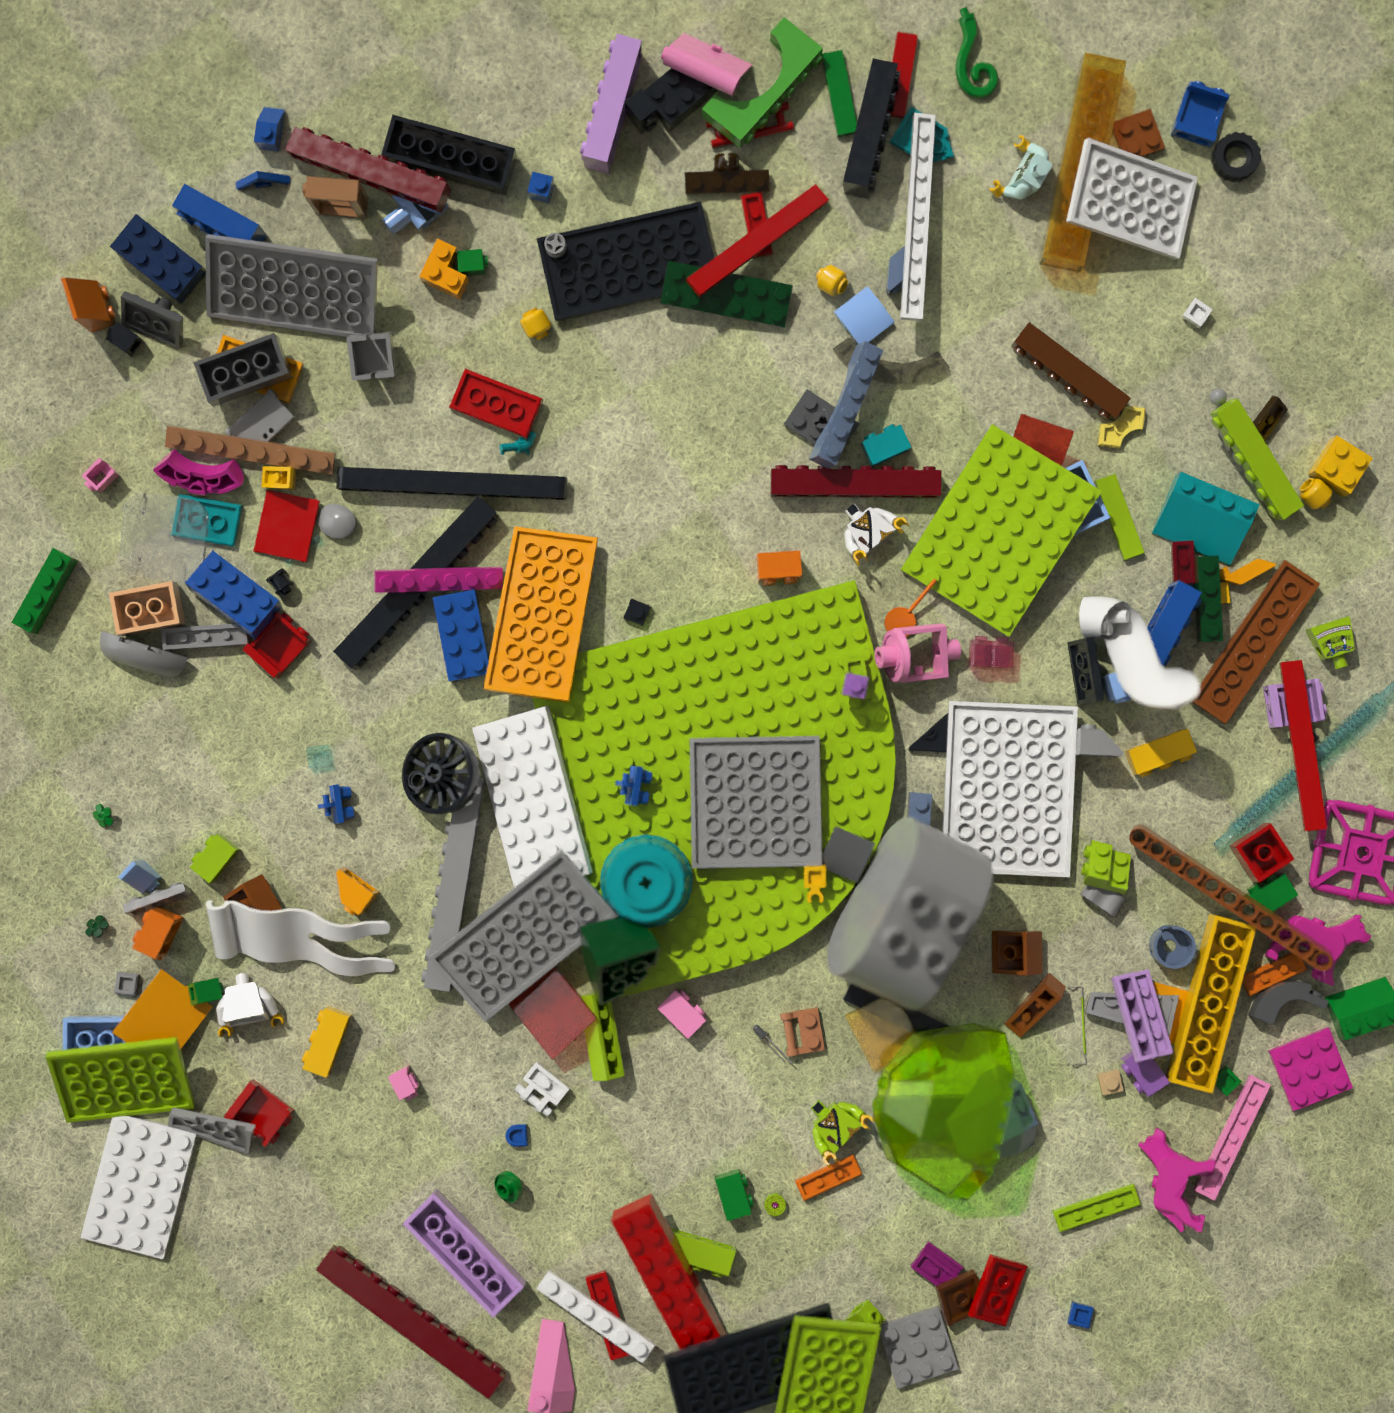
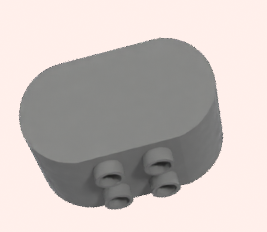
M904 817L898 820L882 838L836 923L827 955L830 972L905 1009L917 1010L924 1006L942 985L986 903L993 875L992 862L989 856L912 817Z

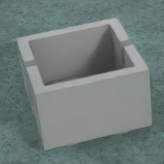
M392 332L373 333L370 335V338L369 334L350 335L347 337L352 381L372 379L374 377L373 372H377L375 379L395 377L397 375Z

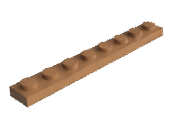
M168 425L166 429L165 447L282 467H294L295 469L330 475L334 474L336 453L171 425Z

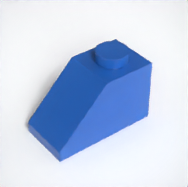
M263 108L256 122L254 143L258 149L280 151L285 117L284 109Z

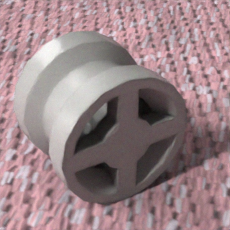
M551 233L546 237L544 245L547 254L553 258L563 256L566 252L564 237L558 233Z

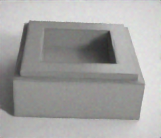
M117 972L114 993L137 996L140 974Z

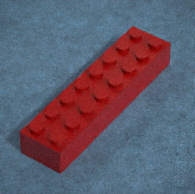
M651 1193L614 1210L611 1223L679 1349L727 1335L653 1194Z

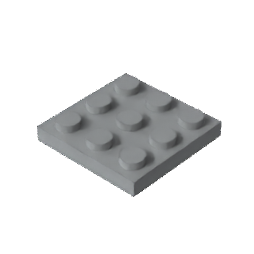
M938 1305L880 1325V1337L897 1389L958 1369Z

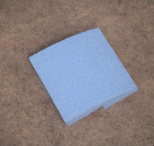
M865 287L834 311L842 326L848 330L857 345L864 341H871L894 323V320L869 287Z

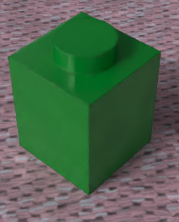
M482 249L457 251L458 272L467 276L486 275L485 268H489L488 255H484Z
M219 978L187 984L191 1006L222 999L224 990L222 983L219 982Z

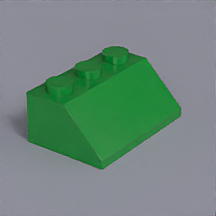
M1386 977L1324 997L1325 1000L1329 1001L1327 1006L1338 1038L1343 1040L1394 1024V990Z

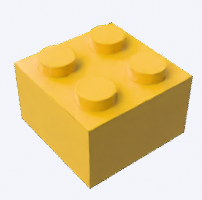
M1335 436L1328 441L1308 475L1312 478L1322 479L1334 492L1345 497L1352 493L1373 457L1341 437Z

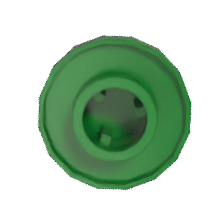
M503 1171L495 1177L494 1185L496 1192L505 1202L513 1203L522 1196L521 1180L510 1171Z

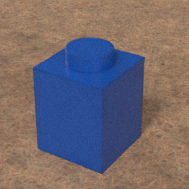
M532 172L527 191L529 199L550 204L555 184L553 176Z

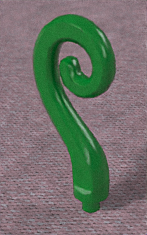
M964 7L959 10L961 18L958 21L962 29L963 40L956 60V78L959 86L968 96L984 99L996 90L999 80L998 73L992 64L980 62L972 67L971 78L976 82L979 80L980 72H986L989 75L988 84L984 87H976L969 81L966 68L977 39L978 27L974 13H969L968 8Z

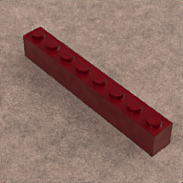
M294 127L285 151L292 158L351 180H359L360 183L432 210L443 212L452 191L446 179L440 176L433 178L421 169L414 171L402 162L392 163L390 159L382 155H378V157L373 156L371 152L363 148H359V150L354 149L347 142H335L328 135H316L309 128L303 127V129Z
M776 465L775 469L770 471V497L940 498L941 470H936V467L933 466L923 467V470H915L914 466H904L902 470H894L893 466H882L880 470L872 469V466H860V469H851V466H839V469H827L823 466H817V469H809L807 465H798L796 469H788L787 465Z

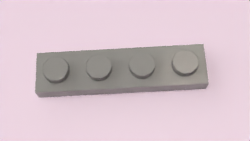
M235 624L161 629L163 650L235 646L249 643V635Z

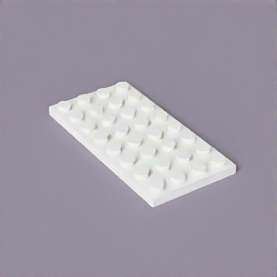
M549 706L473 727L472 730L514 887L561 849L584 875L593 873Z

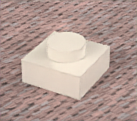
M1194 298L1182 317L1200 328L1213 309L1197 298Z

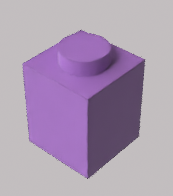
M846 673L841 695L864 699L868 677Z

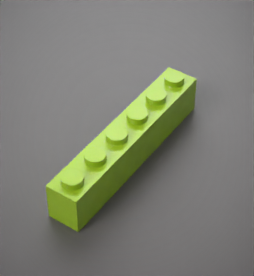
M1230 399L1211 412L1213 425L1222 432L1224 443L1229 448H1232L1235 453L1234 459L1245 469L1247 480L1255 485L1257 489L1256 494L1268 506L1267 512L1273 519L1284 520L1302 508L1304 504L1239 399Z

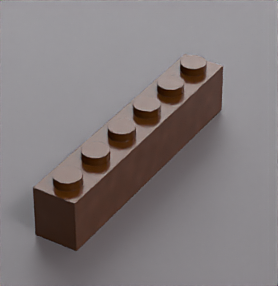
M1028 322L1011 345L1014 348L1015 354L1022 358L1025 356L1031 361L1030 364L1035 369L1044 370L1048 373L1047 377L1055 383L1060 382L1065 386L1064 390L1073 396L1076 394L1082 399L1081 402L1086 407L1096 409L1098 415L1106 421L1115 420L1131 399V397L1030 322Z

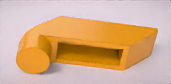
M1256 559L1230 573L1226 566L1220 569V580L1239 586L1276 566V563Z

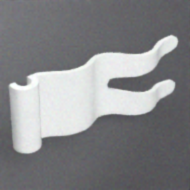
M207 901L206 903L215 956L219 959L233 958L239 952L256 960L270 963L308 960L320 964L333 973L344 976L392 972L395 969V962L391 959L343 957L331 952L319 942L309 937V933H314L330 941L345 942L370 935L387 934L391 927L386 921H365L342 925L326 921L315 913L304 909L288 908L276 911H261L249 908L235 901H225L219 907H215L213 901Z

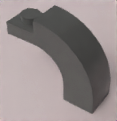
M1284 980L1261 991L1253 1001L1248 1015L1273 1025L1280 1008L1291 1000H1304L1326 1009L1329 1001L1322 999L1323 994L1314 990L1310 991L1312 986L1310 984L1296 980Z

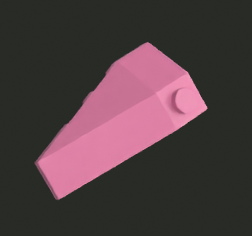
M542 1318L528 1411L563 1413L572 1411L575 1386L565 1327L562 1321Z

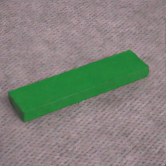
M843 50L822 53L837 137L855 134L857 122Z

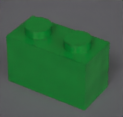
M1277 872L1265 878L1266 881L1260 885L1256 883L1247 889L1248 893H1246L1271 911H1275L1298 896L1297 891L1286 874H1277Z
M737 1169L716 1175L715 1182L726 1220L730 1221L752 1214L751 1208L754 1207L751 1194H746L745 1187L748 1186L745 1173L741 1174L740 1170Z

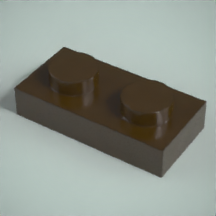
M1272 395L1253 421L1264 441L1288 411V408L1281 399Z

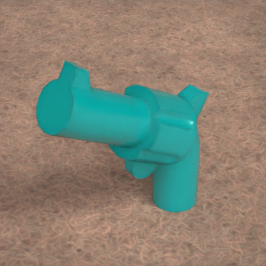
M530 431L526 440L524 437H520L514 443L500 444V455L512 451L530 455L529 449L533 445L537 434Z

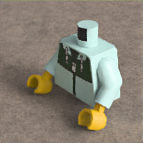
M1022 135L1018 136L1022 142L1019 145L1014 143V146L1021 152L1027 151L1008 186L1004 188L998 180H994L992 183L996 188H989V190L995 197H1000L1004 194L1005 197L1025 199L1041 187L1052 167V163L1048 161L1049 155L1047 150L1034 143L1030 144Z

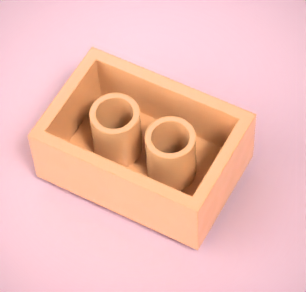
M170 581L109 593L116 635L124 637L186 625L179 585L176 582Z

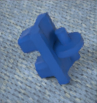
M630 766L629 774L623 773L622 781L615 782V785L621 786L620 794L626 795L624 804L637 806V804L648 803L649 792L640 791L641 782L650 784L652 772L643 770V767Z
M339 784L329 786L331 803L329 795H323L324 804H318V809L324 808L325 816H332V807L334 824L344 823V820L354 818L353 806L342 808L341 799L351 798V788L347 786L339 787Z

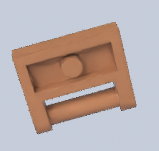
M818 1007L780 1013L788 1047L786 1049L787 1056L825 1050ZM793 1018H798L802 1042L801 1047H796L791 1020Z

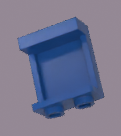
M1190 81L1185 89L1170 135L1210 148L1216 140L1219 122L1230 94L1225 93V90L1221 88L1207 87L1200 81Z

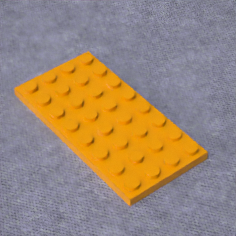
M514 526L484 684L485 691L569 703L598 537Z

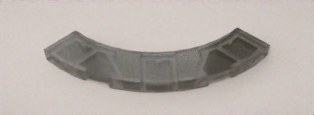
M848 337L834 347L832 351L848 366L857 344ZM938 351L926 358L910 363L880 360L872 380L895 385L914 384L937 377L949 370L950 367Z

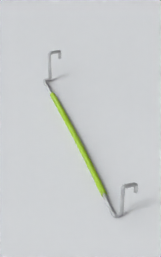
M1068 986V988H1079V987H1081V990H1082V997H1081V1005H1082V1031H1083V1049H1084V1058H1085V1063L1071 1064V1065H1083V1064H1086V1046H1085V1028H1084V1000H1083V987H1082V986H1075V987Z

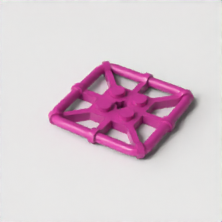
M1329 799L1325 802L1324 806L1327 828L1330 813L1332 812L1343 829L1341 845L1325 842L1327 829L1318 830L1316 840L1314 839L1313 841L1315 847L1309 871L1310 882L1308 884L1311 888L1314 887L1318 891L1348 897V900L1355 901L1357 899L1380 905L1394 906V886L1391 891L1381 876L1383 861L1394 862L1393 856L1385 855L1387 841L1394 836V828L1384 835L1370 832L1374 816L1394 820V812L1375 808L1371 804L1365 806ZM1338 808L1365 814L1363 831L1350 828ZM1363 846L1367 855L1362 856L1361 859L1359 854H1357V850ZM1323 847L1339 850L1336 866L1318 877ZM1341 870L1354 873L1350 889L1322 883ZM1361 875L1374 877L1386 897L1358 891Z

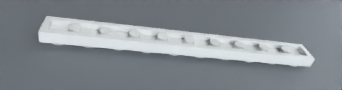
M914 113L900 314V320L919 322L923 320L935 115Z

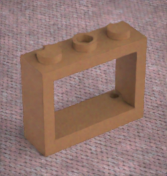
M307 176L306 183H303L302 193L317 215L367 218L368 196L359 180Z

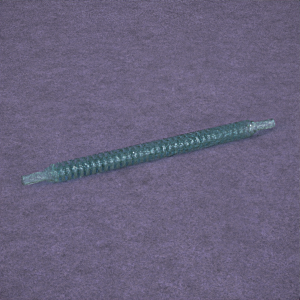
M1394 681L1379 694L1376 693L1369 696L1361 706L1357 707V710L1355 709L1349 717L1345 718V721L1338 724L1328 736H1325L1320 743L1316 744L1315 750L1318 765L1325 761L1326 757L1330 756V753L1332 754L1334 750H1337L1338 746L1346 742L1363 724L1367 723L1371 716L1373 717L1384 707L1385 700L1394 692ZM1294 765L1287 773L1283 774V777L1281 776L1279 780H1276L1275 784L1271 785V788L1266 789L1262 793L1263 796L1260 795L1259 799L1254 800L1255 803L1252 802L1246 810L1242 811V814L1238 815V818L1235 817L1233 819L1234 822L1231 821L1229 823L1228 831L1213 843L1218 850L1234 836L1243 835L1252 824L1256 823L1255 820L1258 821L1260 819L1259 816L1263 817L1264 813L1268 812V809H1271L1281 798L1285 797L1284 794L1287 795L1293 787L1297 786Z

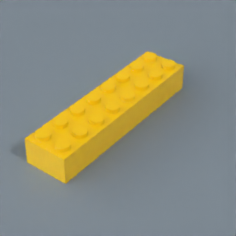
M1209 914L1174 1043L1173 1053L1166 1073L1168 1081L1213 1093L1256 928L1252 925Z

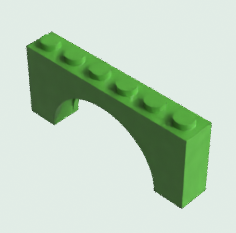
M785 17L770 32V42L777 48L782 60V69L774 85L761 96L747 101H730L715 94L702 108V118L740 149L744 144L748 145L755 136L754 133L758 128L762 129L767 124L768 117L772 113L775 114L779 111L782 101L785 98L789 99L795 92V87L798 83H803L809 76V71L813 67H818L823 60V48Z

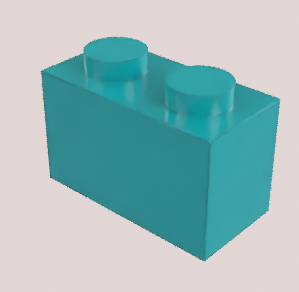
M891 424L883 428V433L876 435L874 432L864 437L865 441L861 443V447L870 466L874 467L910 451L911 445L901 424L898 426Z

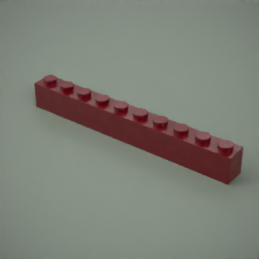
M334 1245L316 1268L317 1272L488 1399L491 1397L506 1374L501 1364L496 1361L492 1363L486 1358L487 1355L478 1348L475 1350L469 1345V1341L461 1335L458 1337L452 1333L450 1326L437 1322L434 1319L435 1316L430 1311H423L417 1307L418 1304L414 1299L410 1297L405 1298L400 1294L401 1291L395 1285H388L382 1281L383 1277L375 1271L370 1272L366 1269V1264L357 1258L354 1260L348 1255L349 1252L344 1247Z

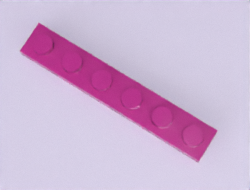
M501 566L374 570L375 593L503 589V568Z

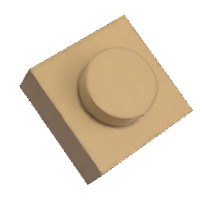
M1118 1069L1097 1073L1101 1095L1124 1091Z

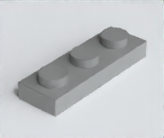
M174 883L169 886V889L152 891L149 893V896L144 898H133L129 900V903L124 904L123 908L127 915L134 917L145 913L147 910L150 911V909L162 907L192 896L190 887L184 883Z

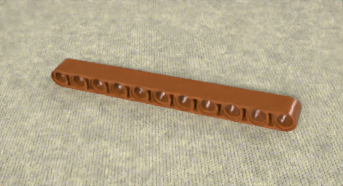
M1136 825L1132 828L1129 840L1133 846L1317 970L1326 971L1331 968L1333 958L1328 948L1148 827ZM1137 831L1143 832L1145 839L1137 840L1134 837V833ZM1159 843L1163 846L1164 850L1159 853L1155 852L1152 849V845ZM1172 856H1179L1182 862L1175 865L1171 863L1170 858ZM1196 868L1200 874L1197 877H1192L1189 875L1188 870ZM1214 880L1218 883V887L1210 889L1206 883ZM1230 892L1234 893L1237 898L1234 901H1227L1224 895ZM1251 905L1255 911L1247 914L1243 911V907ZM1269 917L1273 920V924L1265 926L1261 923V920ZM1282 930H1288L1292 935L1289 938H1282L1279 933ZM1306 942L1310 945V948L1302 951L1298 948V945ZM1319 955H1326L1329 958L1326 963H1319L1316 959Z

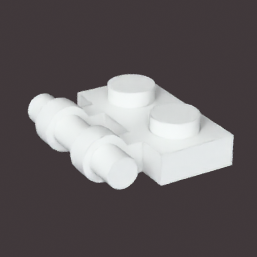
M536 1061L523 1078L529 1085L525 1088L519 1083L514 1090L520 1094L519 1097L525 1101L526 1099L535 1106L534 1109L537 1112H542L548 1116L552 1109L546 1104L551 1101L554 1105H557L570 1087ZM534 1088L544 1096L541 1100L531 1093Z

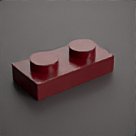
M1194 540L1171 542L1172 582L1180 580L1185 584L1195 583Z

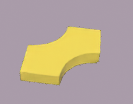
M1125 406L1116 421L1101 424L1098 446L1120 448L1123 438L1128 433L1135 430H1143L1146 408Z

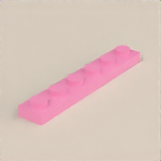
M1249 1074L1209 1156V1159L1216 1160L1214 1174L1207 1177L1200 1176L1194 1187L1196 1192L1215 1201L1271 1084Z

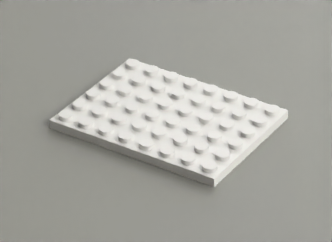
M949 701L943 833L988 855L992 862L993 874L1070 877L1078 707Z

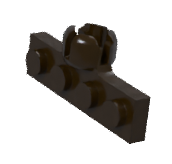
M719 153L714 157L713 170L685 172V194L769 191V169L742 170L739 167V156L735 153H728V166H725L724 153Z

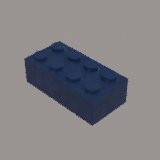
M135 214L109 246L180 304L185 301L206 275V269L137 214Z

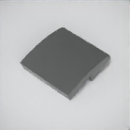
M835 826L822 853V865H826V869L858 882L875 843Z

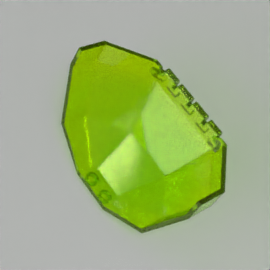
M977 1023L916 1032L882 1070L881 1076L878 1078V1091L873 1100L872 1108L886 1159L947 1198L967 1201L992 1176V1165H997L1000 1150L994 1148V1146H1001L1005 1128L999 1127V1124H1006L1010 1109L1009 1106L1004 1105V1102L1011 1103L1014 1087L1008 1086L1013 1082L1015 1073L1006 1032L992 1026Z

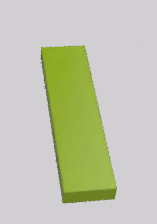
M1116 474L1094 481L1096 487L1102 491L1100 497L1110 516L1108 521L1123 561L1145 553Z
M1132 1183L1052 1210L1059 1232H1063L1140 1206L1141 1203L1136 1188Z

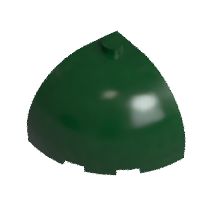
M614 918L588 923L580 927L584 963L599 1005L624 995V990L633 983L637 986L648 975L646 971L651 965L655 966L658 960L660 946L656 938L646 927L637 922Z

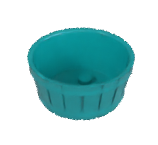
M644 834L630 837L614 847L603 864L600 886L604 899L612 910L615 911L619 919L631 920L649 928L663 925L673 920L683 911L682 909L687 905L692 893L693 875L687 857L680 851L677 845L663 837ZM646 876L648 880H652V884L649 885V889H645L644 886L639 885V882L643 880L642 877Z

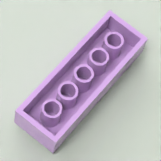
M617 34L616 39L611 40L609 46L610 60L605 61L603 73H605L604 81L600 80L597 90V93H599L598 101H594L592 107L593 120L588 121L586 134H588L587 141L582 142L580 154H582L581 160L584 161L585 168L606 174L610 172L625 119V101L631 97L643 55L642 40Z
M438 1189L404 1221L403 1225L492 1317L524 1288L526 1280Z

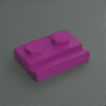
M929 1240L910 1265L912 1269L934 1285H939L958 1276L959 1272L964 1268L963 1265Z

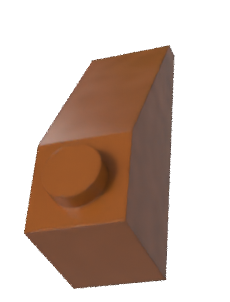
M1049 973L1035 986L1004 1024L1021 1038L1062 998L1066 986Z

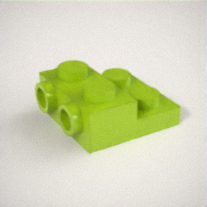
M1092 840L1089 845L1085 846L1083 857L1086 858V863L1084 862L1081 870V875H1084L1083 884L1125 894L1128 889L1131 854L1112 850L1113 845Z

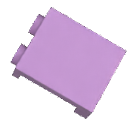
M1319 678L1305 680L1311 722L1325 721L1327 708L1322 702L1323 685L1319 682ZM1282 684L1263 686L1269 728L1288 726Z

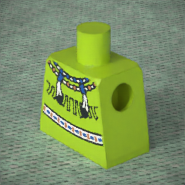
M1350 616L1305 630L1320 660L1332 658L1335 669L1348 666L1344 653L1354 651L1355 649Z

